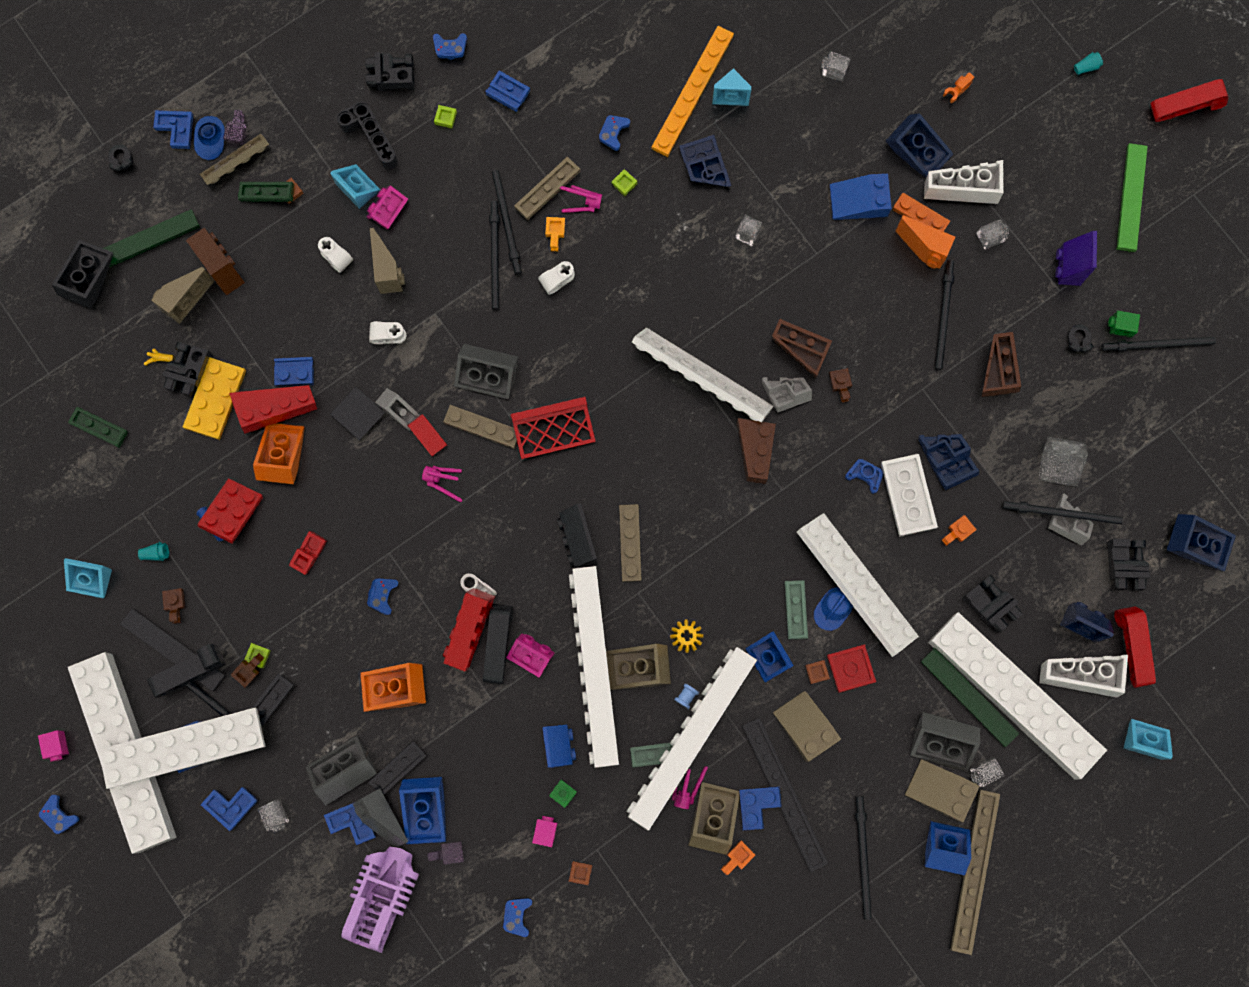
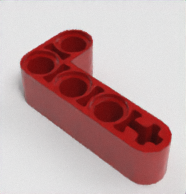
M1218 79L1156 99L1150 105L1155 121L1161 122L1210 106L1211 110L1223 108L1228 104L1229 97L1223 79Z
M1136 606L1115 610L1116 623L1123 629L1129 675L1133 687L1137 688L1155 684L1156 677L1145 612Z

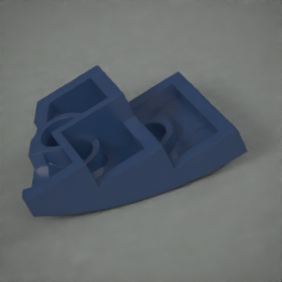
M714 135L679 146L691 181L726 187L731 186Z
M952 434L950 436L937 435V437L919 436L918 439L922 449L945 490L979 475L978 468L969 457L971 448L961 434Z

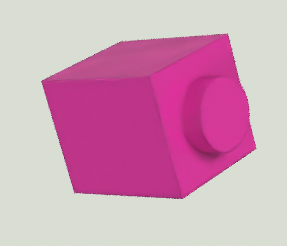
M57 730L38 735L42 759H50V762L62 760V756L69 754L64 731Z
M542 816V819H537L532 843L553 847L558 824L554 822V818Z

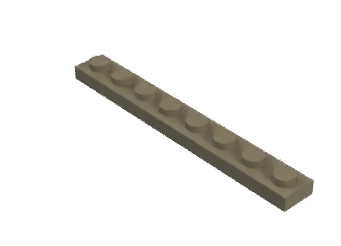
M979 790L970 837L971 861L966 874L963 876L950 950L972 955L1000 799V794L984 790Z

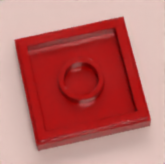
M865 644L827 655L838 693L876 682Z

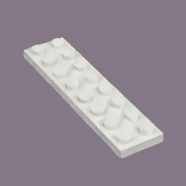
M647 327L638 333L632 341L639 350L650 353L657 361H663L671 370L684 374L687 380L700 384L702 389L713 392L718 399L729 402L734 409L747 413L754 421L762 422L774 407Z
M824 513L797 531L801 539L892 657L919 637Z
M252 708L98 750L106 789L266 746L257 708Z

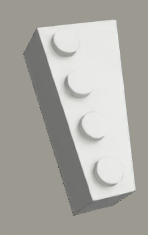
M1003 160L988 164V162L980 163L979 166H962L959 169L948 168L929 171L924 182V199L998 204L1003 195Z
M1128 655L1048 659L1041 664L1039 683L1117 698L1125 693Z

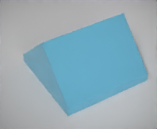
M733 68L714 85L712 104L749 106L751 86Z
M356 164L333 170L330 173L335 184L359 209L380 191L376 184Z
M64 559L66 591L99 598L105 597L112 569L103 565Z
M1131 719L1124 749L1161 760L1172 759L1170 730Z

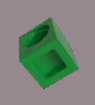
M1117 311L1113 316H1110L1108 321L1110 334L1132 338L1138 333L1140 314Z
M560 780L549 796L566 808L577 791L563 780Z

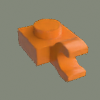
M970 72L965 77L961 76L955 82L956 87L947 88L943 96L952 94L953 97L950 103L955 102L957 97L972 84L974 76Z
M964 515L948 527L951 533L944 537L942 541L946 546L956 538L959 542H962L977 529Z
M740 841L727 854L731 860L721 870L726 875H729L736 866L742 870L755 854Z

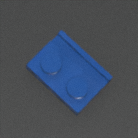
M498 71L489 88L486 89L485 94L517 112L519 106L522 105L528 96L530 87Z
M312 357L274 359V385L276 387L314 385Z

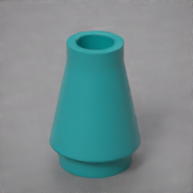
M1092 52L1075 64L1074 70L1076 74L1079 75L1100 69V66H1103L1101 55L1098 52Z
M158 542L138 550V557L140 560L164 561L165 558L169 557L168 545Z

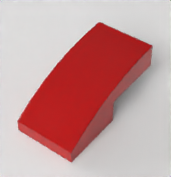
M423 414L407 425L431 456L447 445Z
M309 531L301 547L296 550L289 566L306 575L315 563L327 540Z

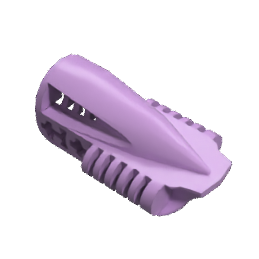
M389 847L385 852L366 855L364 862L368 863L369 866L362 865L361 869L365 870L366 873L359 872L358 876L363 877V880L356 879V883L361 886L353 887V890L358 893L357 895L354 893L350 894V897L355 900L342 930L343 939L382 953L384 950V945L396 915L403 916L404 912L399 910V907L403 909L407 907V905L401 902L402 900L409 902L410 898L404 895L405 893L411 895L413 892L407 889L408 886L412 888L415 886L414 883L410 882V879L417 881L419 876L418 873L413 871L411 866L412 854L396 847Z

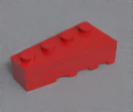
M309 385L229 393L244 434L317 409Z
M475 588L465 593L462 607L456 617L455 628L452 629L449 637L451 639L450 644L446 646L443 657H445L444 664L462 671L469 669L495 599L494 595Z

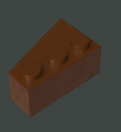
M203 228L186 240L226 296L245 283L233 267L235 262L229 255H224L227 251L221 243L219 245L216 244L219 240L213 232L208 233Z
M779 319L772 335V340L815 378L817 377L832 340L782 319Z
M1013 332L994 334L982 397L1017 393L1021 390Z
M738 418L736 424L746 479L749 482L766 484L776 424Z

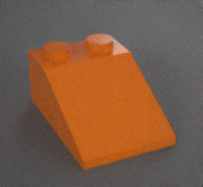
M905 215L902 216L896 229L897 234L913 252L931 268H941L955 239L953 235Z
M275 423L265 427L253 463L256 480L294 484L299 467L305 431L304 426Z
M405 663L361 673L364 712L426 703L422 664Z

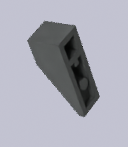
M381 789L353 803L355 813L360 817L361 821L393 847L397 848L408 842Z

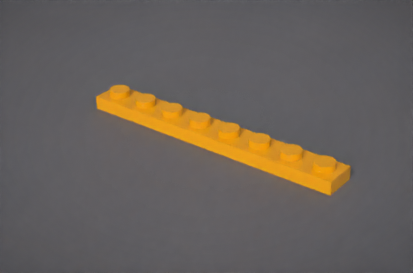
M717 26L654 141L652 150L666 157L669 156L733 39L734 33Z

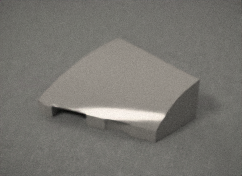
M767 377L762 378V384L777 413L812 400V389L804 378L788 379L780 377V381H767Z
M1066 494L1061 495L1056 508L1081 511L1078 507L1073 508L1066 500L1068 498ZM1052 515L1048 528L1082 546L1090 539L1094 524L1090 520Z

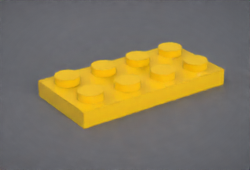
M209 357L183 428L220 440L233 407L229 393L239 391L246 370Z

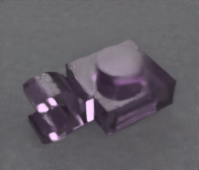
M235 110L233 122L227 121L223 136L225 141L243 144L247 128L245 124H242L245 119L243 111Z
M461 841L441 844L442 851L428 853L429 861L443 859L444 865L464 862Z

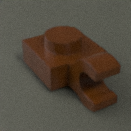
M848 368L829 372L833 392L839 391L841 403L849 402L850 393L848 389L852 388V382Z
M183 589L162 591L164 611H169V621L173 624L181 623L179 609L185 608Z
M258 653L249 663L243 660L232 672L231 676L246 688L258 675L259 671L255 668L262 662L264 657Z

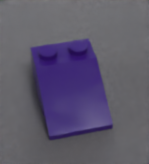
M1091 231L1066 241L1057 249L1056 260H1059V265L1056 268V278H1058V284L1081 286L1097 268V231Z

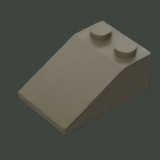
M370 228L375 284L380 294L402 292V285H405V276L402 274L401 267L398 268L396 261L375 229Z
M201 267L163 285L161 289L154 293L151 301L163 313L180 324L213 284L214 280Z
M651 644L606 651L610 690L671 684L667 645Z
M806 691L773 712L806 762L811 761L841 740L831 723Z
M921 759L905 796L957 822H964L980 786Z
M704 782L701 783L688 846L725 855L728 854L732 846L740 791Z

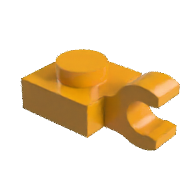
M546 217L545 235L546 237H551V251H558L559 238H564L565 218Z

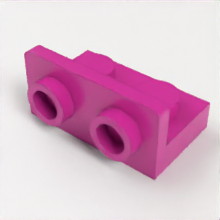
M391 185L386 188L383 187L377 194L379 199L376 203L373 202L367 209L369 213L366 216L368 219L372 218L385 229H389L408 200L407 197Z
M521 634L515 640L506 658L540 678L555 653L547 645L534 641L532 636Z

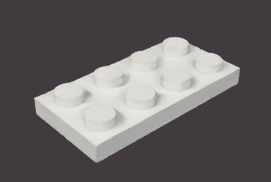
M919 454L882 461L881 467L899 537L937 529L938 526Z

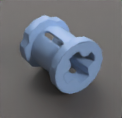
M685 683L679 697H676L674 700L689 709L691 701L699 692Z

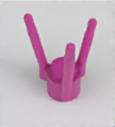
M571 185V188L560 187L561 190L586 197L585 205H589V207L562 209V213L594 212L595 208L600 209L602 194Z
M436 466L425 467L422 480L427 482V486L433 487L449 497L462 502L461 498L435 484V482L438 483L440 481V478L458 481V477L442 474L441 472L461 473V469Z
M707 766L703 768L691 796L687 792L691 770L688 769L686 771L683 790H679L677 794L676 787L673 792L672 800H674L675 807L689 809L690 804L693 805L694 798L708 769Z

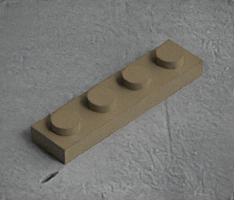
M259 134L200 173V176L207 185L210 183L214 184L225 173L228 174L234 171L235 167L240 163L243 164L249 161L255 153L263 152L269 143L262 134Z
M566 157L514 205L515 209L528 221L561 190V186H566L580 173V168L570 158Z
M453 405L449 406L443 421L444 424L515 449L517 439L513 427Z
M638 504L619 505L622 582H640Z

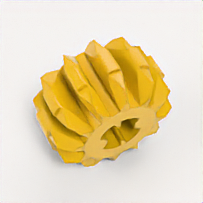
M686 619L684 626H682L681 622H677L679 629L672 628V631L677 634L670 635V639H677L672 645L680 644L678 647L679 652L685 647V652L689 653V646H691L693 651H696L697 648L694 643L697 645L702 644L700 640L696 639L703 638V634H697L701 630L700 626L695 629L693 628L696 623L695 621L691 623V626H688V620ZM685 632H688L689 635H692V638H689V641H685L681 634L684 635Z

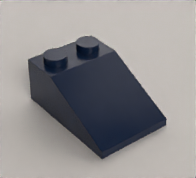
M920 113L909 115L886 140L893 151L924 178L927 177L929 171L939 170L953 155V152Z
M1178 514L1167 551L1205 566L1225 571L1236 535L1196 515Z
M1081 602L1069 604L1060 626L1094 643L1113 637L1114 632L1111 621L1105 618V614L1099 611L1093 612L1087 609L1088 606Z

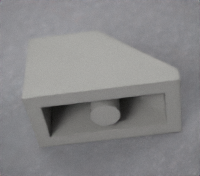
M388 388L375 402L390 417L409 431L410 428L407 425L420 416L397 393Z

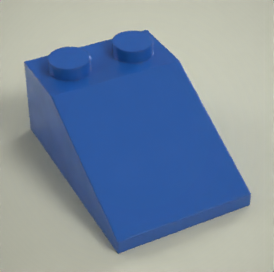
M888 173L871 174L830 184L833 220L888 217L892 209Z
M442 777L403 779L399 794L404 832L408 840L406 844L446 842L445 801Z

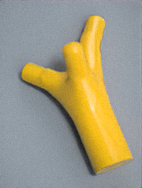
M152 349L153 353L147 352V356L152 358L144 362V365L147 366L157 361H174V355L162 354L157 352L156 349Z

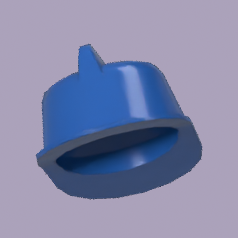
M205 116L196 124L194 148L202 159L213 160L222 153L225 130L222 121L217 117Z
M832 588L824 595L814 610L815 623L823 630H835L843 624L851 613L853 605L840 588Z

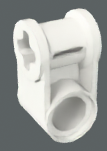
M324 237L318 242L321 255L339 273L353 261L351 255L330 237Z
M564 261L539 276L538 280L549 295L555 293L574 279L573 265L570 262ZM563 270L569 271V274L566 275V273H563Z
M375 321L370 323L369 342L372 344H400L407 337L405 330L398 322Z
M465 574L461 578V587L466 592L475 588L486 593L488 592L491 595L498 594L473 574ZM469 578L475 580V585L472 588H467L464 585L465 581Z

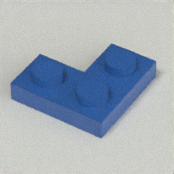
M155 110L153 128L156 131H171V148L190 149L194 115L192 112Z
M244 787L230 801L214 789L202 802L201 806L226 829L232 831L256 804L258 799Z
M780 787L739 790L743 830L764 829L762 808L782 807Z
M353 803L324 815L331 834L350 827L356 845L376 838L375 832L365 825L355 813Z

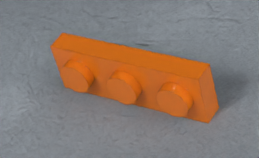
M905 193L901 194L892 209L902 216L905 215L943 232L950 223V220Z

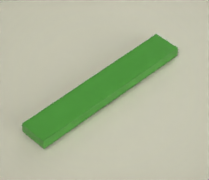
M1130 143L1127 146L1116 248L1118 250L1131 252L1137 250L1148 146Z

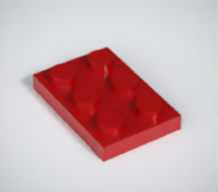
M228 478L199 521L198 527L233 544L262 500V494Z

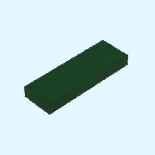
M240 182L238 200L293 202L295 184L293 182Z
M78 406L68 421L70 425L120 448L128 433L127 430Z

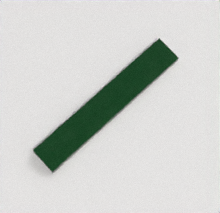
M190 209L103 249L114 254L110 264L111 267L199 228L200 225L193 210Z
M936 648L931 650L920 661L1003 747H1007L1020 734Z

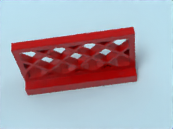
M585 397L511 414L521 459L596 442ZM584 410L585 419L582 424L572 418L576 411ZM559 415L568 418L563 428L554 423V420ZM544 419L550 423L545 433L535 427L539 420ZM570 420L580 426L575 435L565 430ZM527 424L531 427L526 437L519 433L517 425ZM551 425L562 430L557 439L546 434ZM584 428L589 431L590 439L583 441L576 436L580 429ZM533 429L543 434L538 444L528 439ZM563 432L573 437L567 445L558 441ZM545 436L554 441L550 449L540 446ZM527 440L536 447L532 453L524 455L523 445Z

